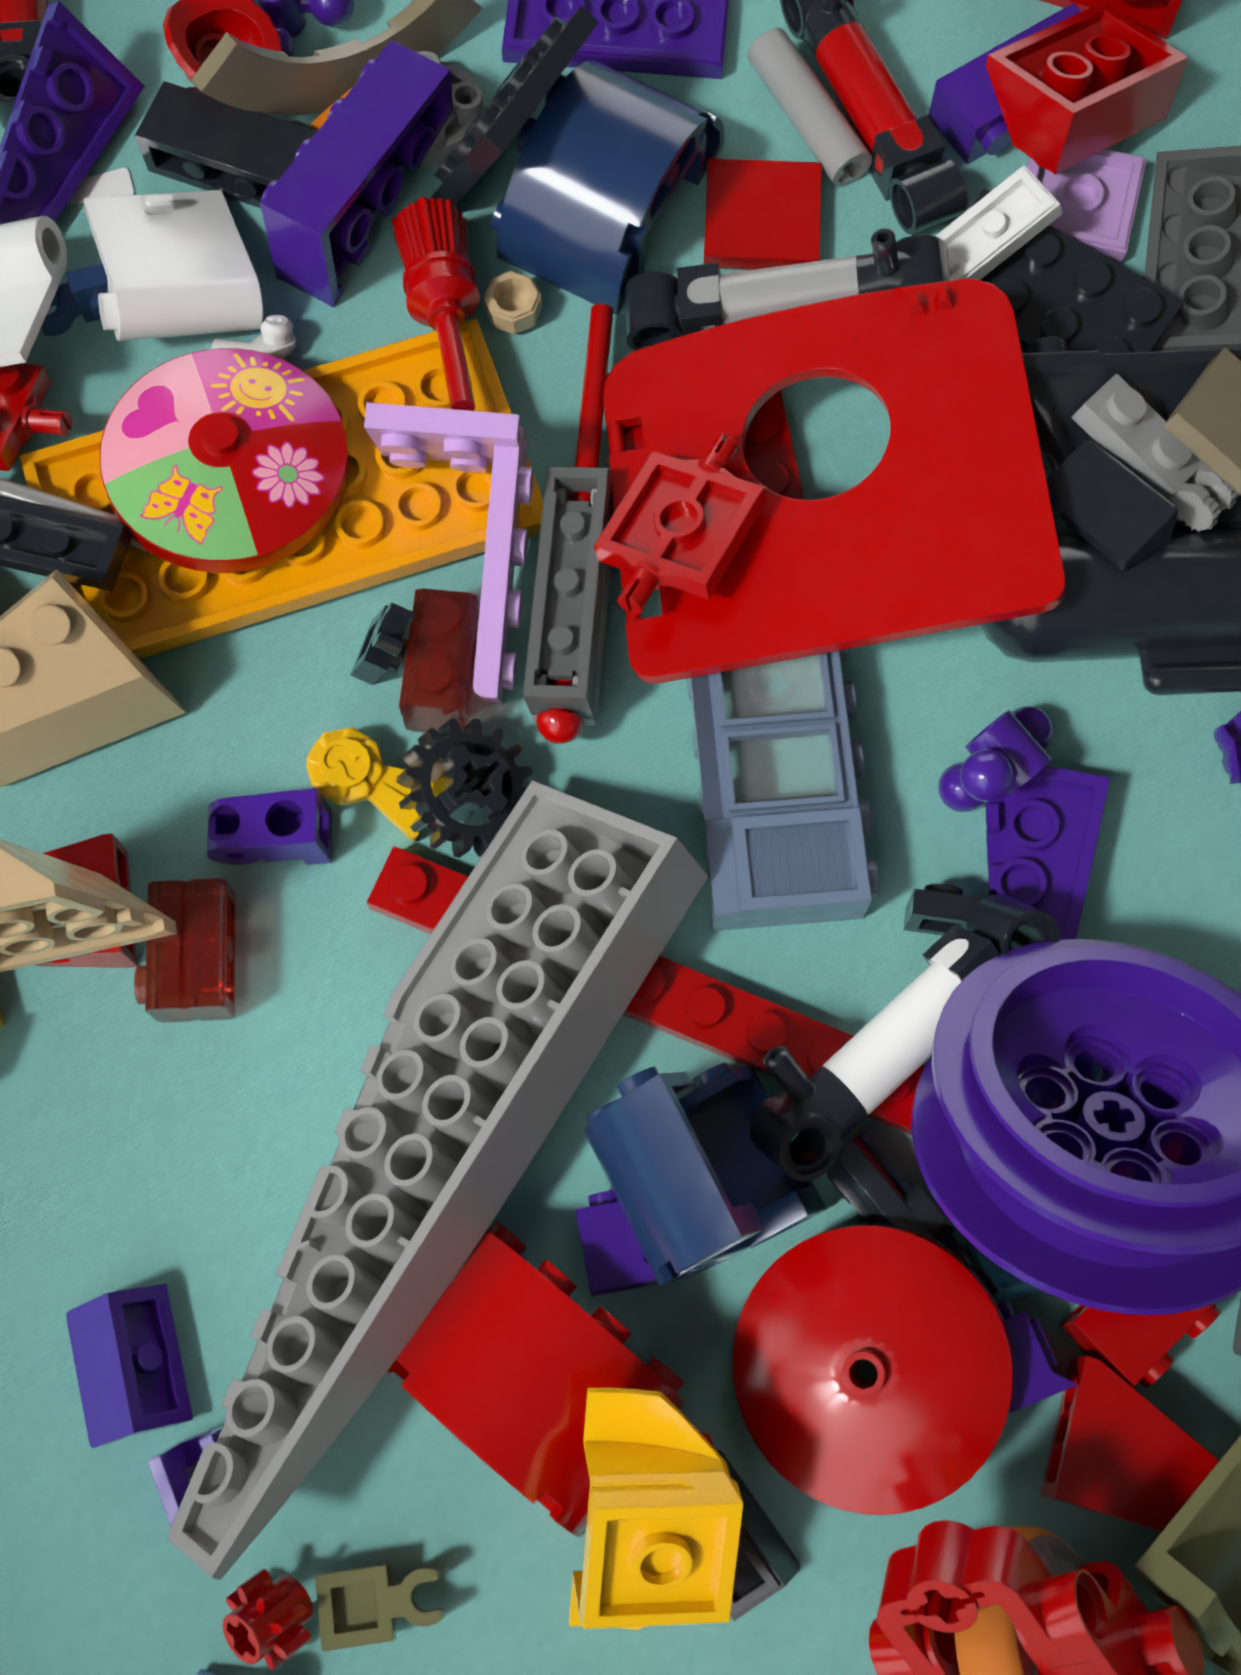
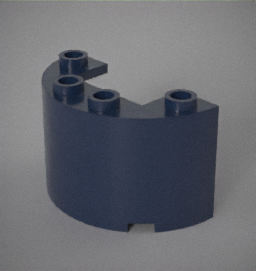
M587 61L580 64L566 77L560 75L548 91L546 104L537 120L529 118L520 131L517 140V151L520 152L509 182L506 196L498 204L491 222L492 231L498 233L497 258L594 305L607 304L613 308L614 314L617 315L625 303V285L629 279L644 273L645 237L682 178L695 185H699L707 172L708 158H716L723 147L725 134L722 121L712 114L596 61Z
M726 1062L716 1065L694 1077L692 1083L695 1090L680 1099L677 1098L676 1093L692 1085L686 1072L658 1073L656 1067H650L620 1082L617 1088L622 1097L601 1106L586 1117L589 1124L586 1126L584 1133L661 1288L708 1270L726 1261L731 1256L748 1248H753L827 1210L812 1180L807 1182L794 1180L755 1148L750 1137V1124L754 1112L769 1097L753 1067L730 1069Z

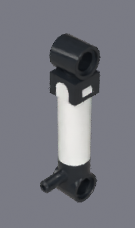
M1003 894L990 895L980 901L971 912L967 923V930L955 924L922 955L930 966L812 1076L808 1077L786 1047L778 1046L770 1049L764 1057V1065L786 1093L771 1096L762 1102L754 1112L750 1124V1137L755 1148L794 1180L804 1182L816 1180L829 1172L838 1159L841 1150V1140L932 1056L934 1033L942 1009L953 990L978 966L994 957L1001 956L1000 954L1007 955L1012 949L1038 942H1060V931L1056 921L1048 913ZM796 1133H798L796 1138L791 1142Z

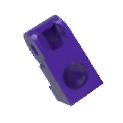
M317 788L218 799L211 802L208 806L207 857L212 861L230 865L251 864L260 860L273 862L301 859L306 865L331 863L332 809Z

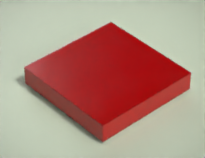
M708 158L703 264L718 262L719 268L756 270L819 261L821 162Z

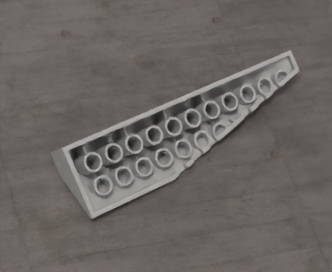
M532 780L393 991L383 1014L389 1020V1024L380 1046L370 1045L360 1069L367 1077L354 1109L344 1108L334 1132L339 1136V1145L331 1165L322 1166L319 1169L276 1275L282 1278L283 1281L271 1310L261 1309L250 1335L251 1338L258 1342L242 1381L235 1378L232 1379L221 1405L226 1408V1420L216 1443L205 1445L166 1538L212 1578L221 1580L365 1402L457 1275L536 1155L708 878L706 872L678 838Z

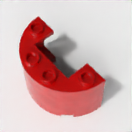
M496 1221L489 1230H486L424 1322L388 1369V1372L390 1374L394 1372L404 1381L401 1386L498 1475L533 1504L536 1500L551 1512L549 1516L556 1523L576 1537H580L587 1526L590 1478L583 1445L587 1388H627L662 1392L681 1410L685 1402L677 1392L684 1382L655 1356H652L644 1364L623 1345L632 1334L624 1325L601 1306H598L590 1316L570 1298V1295L577 1286L546 1259L537 1269L520 1256L527 1246L500 1222Z

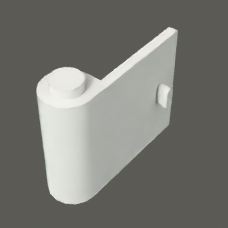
M222 190L83 198L84 210L108 281V293H99L98 295L101 323L104 330H114L117 341L260 329L263 320V306L259 282Z
M39 216L0 225V367L26 362L66 271L67 250L65 241L56 223L48 216Z

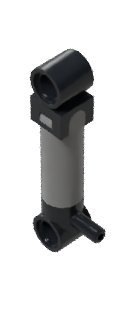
M882 228L874 232L871 237L872 254L721 274L718 262L677 268V277L664 272L638 274L629 279L625 285L626 343L631 349L639 350L694 332L793 307L912 285L950 281L948 249L945 241L937 236L928 234L912 235L896 242L895 233L890 229Z

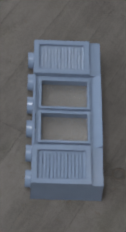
M849 649L687 678L688 698L692 700L694 718V757L698 758L700 777L699 808L700 816L704 817L706 836L705 867L706 874L710 878L713 905L710 918L711 931L863 919L872 898L879 897L877 864L875 860L866 859L864 837L871 836L870 806L867 799L858 800L855 777L863 776L862 745L860 739L850 740L848 719L855 718L856 715L855 689L852 681H843L840 662L848 660Z

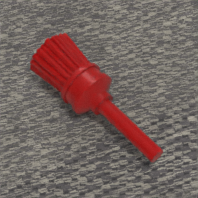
M420 197L417 199V203H409V207H404L402 211L397 213V217L391 218L394 229L393 236L405 268L402 283L406 294L407 310L416 322L437 331L451 409L474 411L475 403L460 329L464 321L475 313L480 303L475 270L472 263L468 260L467 219L463 218L462 211H458V208L453 205V201L450 199L443 201L442 198H439L435 201L432 198L428 201L426 197Z

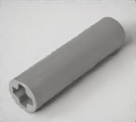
M774 28L761 34L748 50L747 58L815 158L818 162H821L822 168L833 184L837 187H844L855 182L869 169L872 163V155L786 32L781 28Z

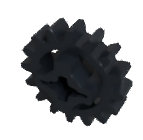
M455 718L449 719L439 728V732L433 727L428 729L417 739L419 745L415 744L404 754L402 759L411 768H406L399 774L396 783L410 788L411 793L399 802L400 809L416 810L419 817L414 820L410 827L413 832L420 831L425 827H428L433 832L430 839L431 848L436 849L448 840L452 842L454 857H462L471 850L472 846L478 857H482L527 789L523 787L522 781L534 773L533 769L527 766H517L514 759L519 756L522 748L517 744L505 749L500 744L504 731L498 727L488 736L482 734L480 719H472L462 730ZM474 778L479 780L478 784L471 788L472 792L470 794L466 792L459 798L455 797V792L463 787L462 783L468 784Z

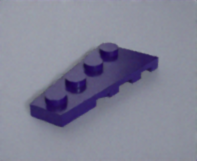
M60 1L47 6L0 144V225L39 216H48L55 222L145 87Z
M1046 765L1010 795L1006 796L1005 794L1000 799L985 802L989 896L996 894L1010 896L1048 913L1057 923L1060 931V940L1076 939L1110 777Z

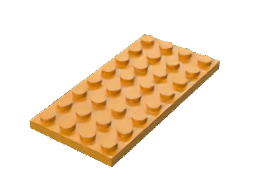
M477 318L464 322L460 329L475 403L474 411L512 414ZM437 331L303 370L325 390L336 406L345 429L349 456V474L342 501L327 526L304 548L277 563L262 568L235 573H210L177 566L151 552L129 545L112 592L69 583L139 659L485 552L492 465L487 464V471L482 473L457 471L450 468V461L426 460V466L423 468L393 465L389 462L390 456H383L364 428L366 402L451 409ZM103 431L19 455L27 486L115 515L105 491L100 472L99 456ZM527 457L526 467H531L529 459ZM534 473L531 504H520L518 528L528 529V538L540 534L544 502Z

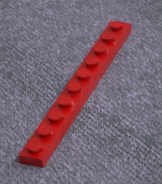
M393 846L367 900V905L373 911L432 934L468 879V876ZM662 956L658 957L623 1013L627 1017L744 1066L753 1067L754 1070L773 1078L774 1076L764 1065V1057L770 1049L778 1046L786 1047L802 1070L810 1077L854 1037L851 1034ZM922 1064L867 1117L912 1135L911 1111L918 1082L926 1065Z

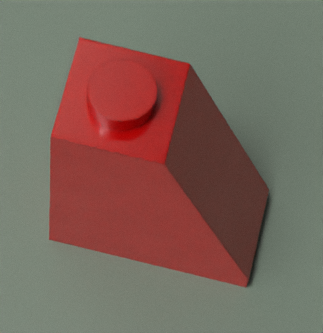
M1089 1356L1070 1358L1066 1379L1079 1385L1063 1391L1040 1496L1161 1533L1218 1464L1219 1460L1101 1360Z

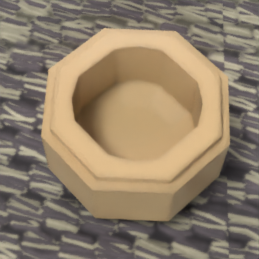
M513 271L491 279L483 297L484 310L493 327L512 334L520 333L535 326L542 309V296L533 278Z

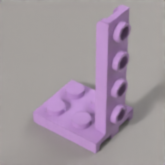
M366 402L364 428L383 456H390L389 462L391 464L408 468H423L426 466V460L450 461V468L469 473L486 472L487 464L492 465L473 689L485 702L503 704L504 689L514 690L517 673V653L507 652L509 628H520L523 594L522 591L513 590L515 566L525 567L528 548V529L518 528L520 504L530 505L533 492V467H526L528 441H524L525 431L523 427L519 426L520 416L517 414Z

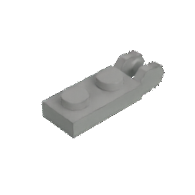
M1117 373L1071 417L1105 451L1173 503L1178 509V518L1181 521L1184 520L1186 526H1190L1191 530L1195 529L1200 532L1201 530L1211 529L1218 522L1217 518L1221 510L1230 509L1236 503L1235 499L1238 496V492L1163 426L1166 421Z

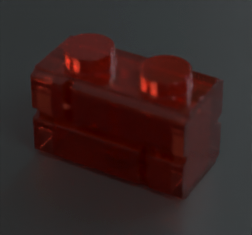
M425 588L415 590L412 611L416 614L410 624L399 700V709L407 730L425 733L433 727L439 732V728L449 719L453 718L456 719L461 730L469 723L480 611L478 595L468 592Z
M221 878L190 879V881H151L148 883V899L146 903L176 922L177 934L147 940L146 965L137 966L134 975V990L137 1003L139 1005L145 1004V1011L157 1022L162 1023L190 1022L194 1020H230L235 1018V891L226 879Z

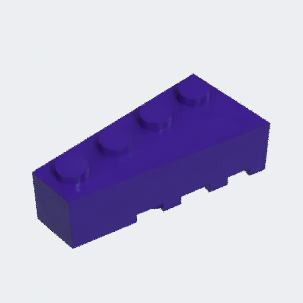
M393 40L387 44L376 59L372 58L365 64L358 82L345 98H339L333 104L326 122L312 139L308 138L300 145L293 163L280 179L273 180L263 193L260 206L276 278L333 308L335 307L344 292L343 287L337 284L339 277L349 262L357 266L361 264L371 247L369 242L365 240L370 232L373 221L378 213L389 217L400 199L399 195L403 187L405 168L407 167L414 172L417 171L453 112L450 69Z

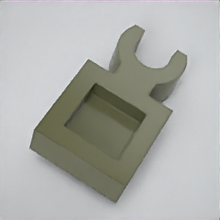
M389 1563L315 1575L322 1652L394 1641L397 1638L395 1618L404 1617L408 1622L417 1626H431L441 1621L445 1617L444 1608L424 1610L416 1604L414 1599V1591L417 1585L422 1582H432L440 1579V1569L430 1566L421 1567L408 1574L402 1583L392 1585Z

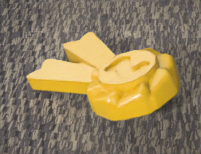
M353 727L324 732L320 739L315 742L306 759V770L312 788H317L324 799L339 806H348L369 800L410 841L415 842L418 839L419 831L413 832L410 827L419 816L415 809H400L399 802L411 793L410 788L396 783L397 776L405 769L384 765L378 743Z

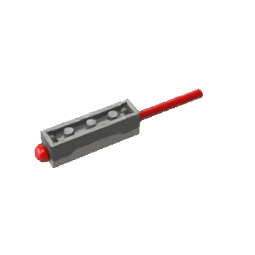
M595 304L591 307L575 465L574 467H547L523 697L537 725L538 731L543 738L554 744L570 743L581 734L584 726H597L612 566L598 561L593 546L614 514L612 480L609 469L598 468L604 414L603 394L608 374L614 314L613 308L607 304Z

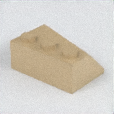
M57 569L0 616V788L186 713L185 708Z
M0 839V972L177 934L176 922L104 875Z

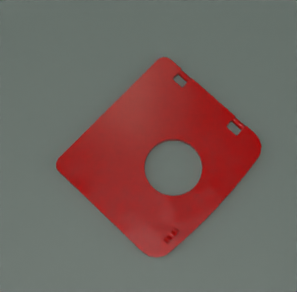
M966 278L852 295L742 319L635 350L612 368L605 381L603 403L605 423L608 429L614 512L652 451L680 460H701L705 458L716 440V436L721 432L726 433V438L729 434L733 435L741 444V449L736 453L727 471L736 478L764 486L767 501L709 600L671 586L659 585L654 590L659 589L662 615L642 619V615L633 614L632 609L630 613L626 611L627 622L625 624L629 661L635 674L642 681L650 684H660L1040 614L1053 610L1061 603L1065 595L1064 570L1014 310L1007 295L994 284L978 279ZM834 377L855 382L871 391L887 411L890 419V437L881 461L862 482L832 497L801 500L785 497L769 490L751 473L745 459V439L748 428L760 407L781 389L806 379ZM642 425L644 447L625 451L622 429ZM620 569L622 590H624L633 574Z

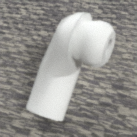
M270 315L264 319L260 326L262 334L251 342L215 338L211 349H247L285 359L292 354L296 337L292 334L293 324L287 317Z

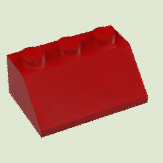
M1102 2L988 54L986 68L1013 146L1032 158L1039 167L1049 170L1056 175L1166 119L1188 56Z

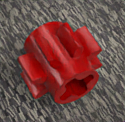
M262 1569L226 1597L225 1601L233 1611L223 1619L224 1636L231 1650L243 1662L252 1665L264 1657L269 1668L274 1670L311 1641L312 1637L304 1626L313 1618V1605L305 1588L294 1577L281 1575L272 1581L268 1571Z

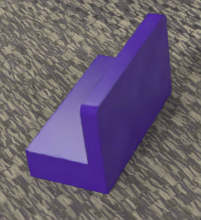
M166 1283L109 1292L67 1312L66 1320L87 1435L92 1448L105 1446L129 1436L173 1427L194 1420Z

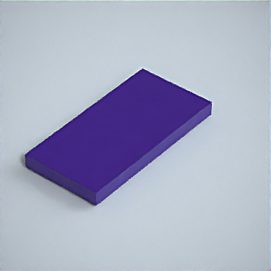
M508 0L502 42L503 62L519 63L556 16L565 24L575 11L582 6L599 23L567 67L576 68L584 62L596 61L622 72L722 79L729 0Z

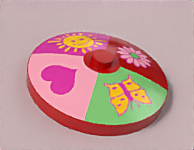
M239 348L206 349L188 353L171 359L146 373L124 393L115 405L104 428L100 445V472L105 491L119 522L129 531L132 538L149 552L167 562L187 569L210 573H235L262 568L277 563L304 548L318 536L336 513L342 501L349 474V456L345 429L336 406L325 390L307 373L283 359L270 354Z

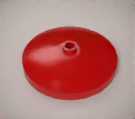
M877 1224L841 1227L815 1235L788 1250L765 1271L752 1289L741 1312L733 1345L732 1367L735 1394L742 1418L758 1449L778 1473L797 1489L824 1504L848 1512L866 1515L906 1513L939 1502L954 1493L968 1482L988 1459L1004 1430L1011 1409L1015 1380L1014 1355L1005 1320L995 1299L978 1275L949 1249L928 1237L898 1227ZM865 1359L875 1365L878 1373L876 1382L870 1380L863 1384L855 1375L859 1368L857 1360Z

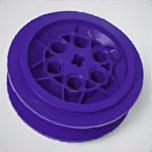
M1065 939L1056 943L1045 941L1012 949L1007 955L1000 954L1001 956L988 960L967 975L953 990L942 1009L934 1033L932 1056L921 1074L911 1111V1133L920 1171L938 1205L959 1232L980 1252L1020 1280L1053 1296L1098 1310L1135 1315L1176 1314L1201 1309L1241 1291V994L1221 980L1176 958L1153 950L1104 940Z

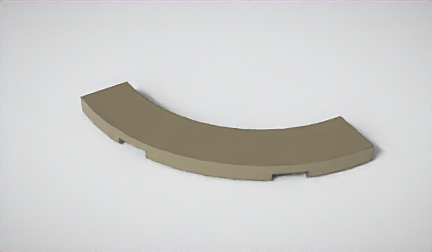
M413 0L406 8L387 21L389 28L362 43L356 38L334 47L315 50L314 56L289 57L285 52L251 45L226 32L191 81L202 93L224 104L245 111L261 112L268 115H302L324 112L350 88L354 87L360 78L365 64L372 58L376 59L391 40L415 52L430 51L438 55L468 26L481 11L482 7L475 0Z

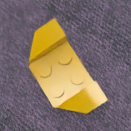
M587 1388L583 1445L590 1478L583 1571H573L569 1626H582L583 1629L616 1627L639 1630L646 1626L729 1622L743 1501L738 1483L730 1476L727 1462L662 1392L627 1388Z

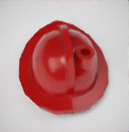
M179 0L167 9L164 18L163 30L166 45L191 83H193L191 81L193 76L226 32L251 45L274 51H282L281 37L270 15L253 0Z

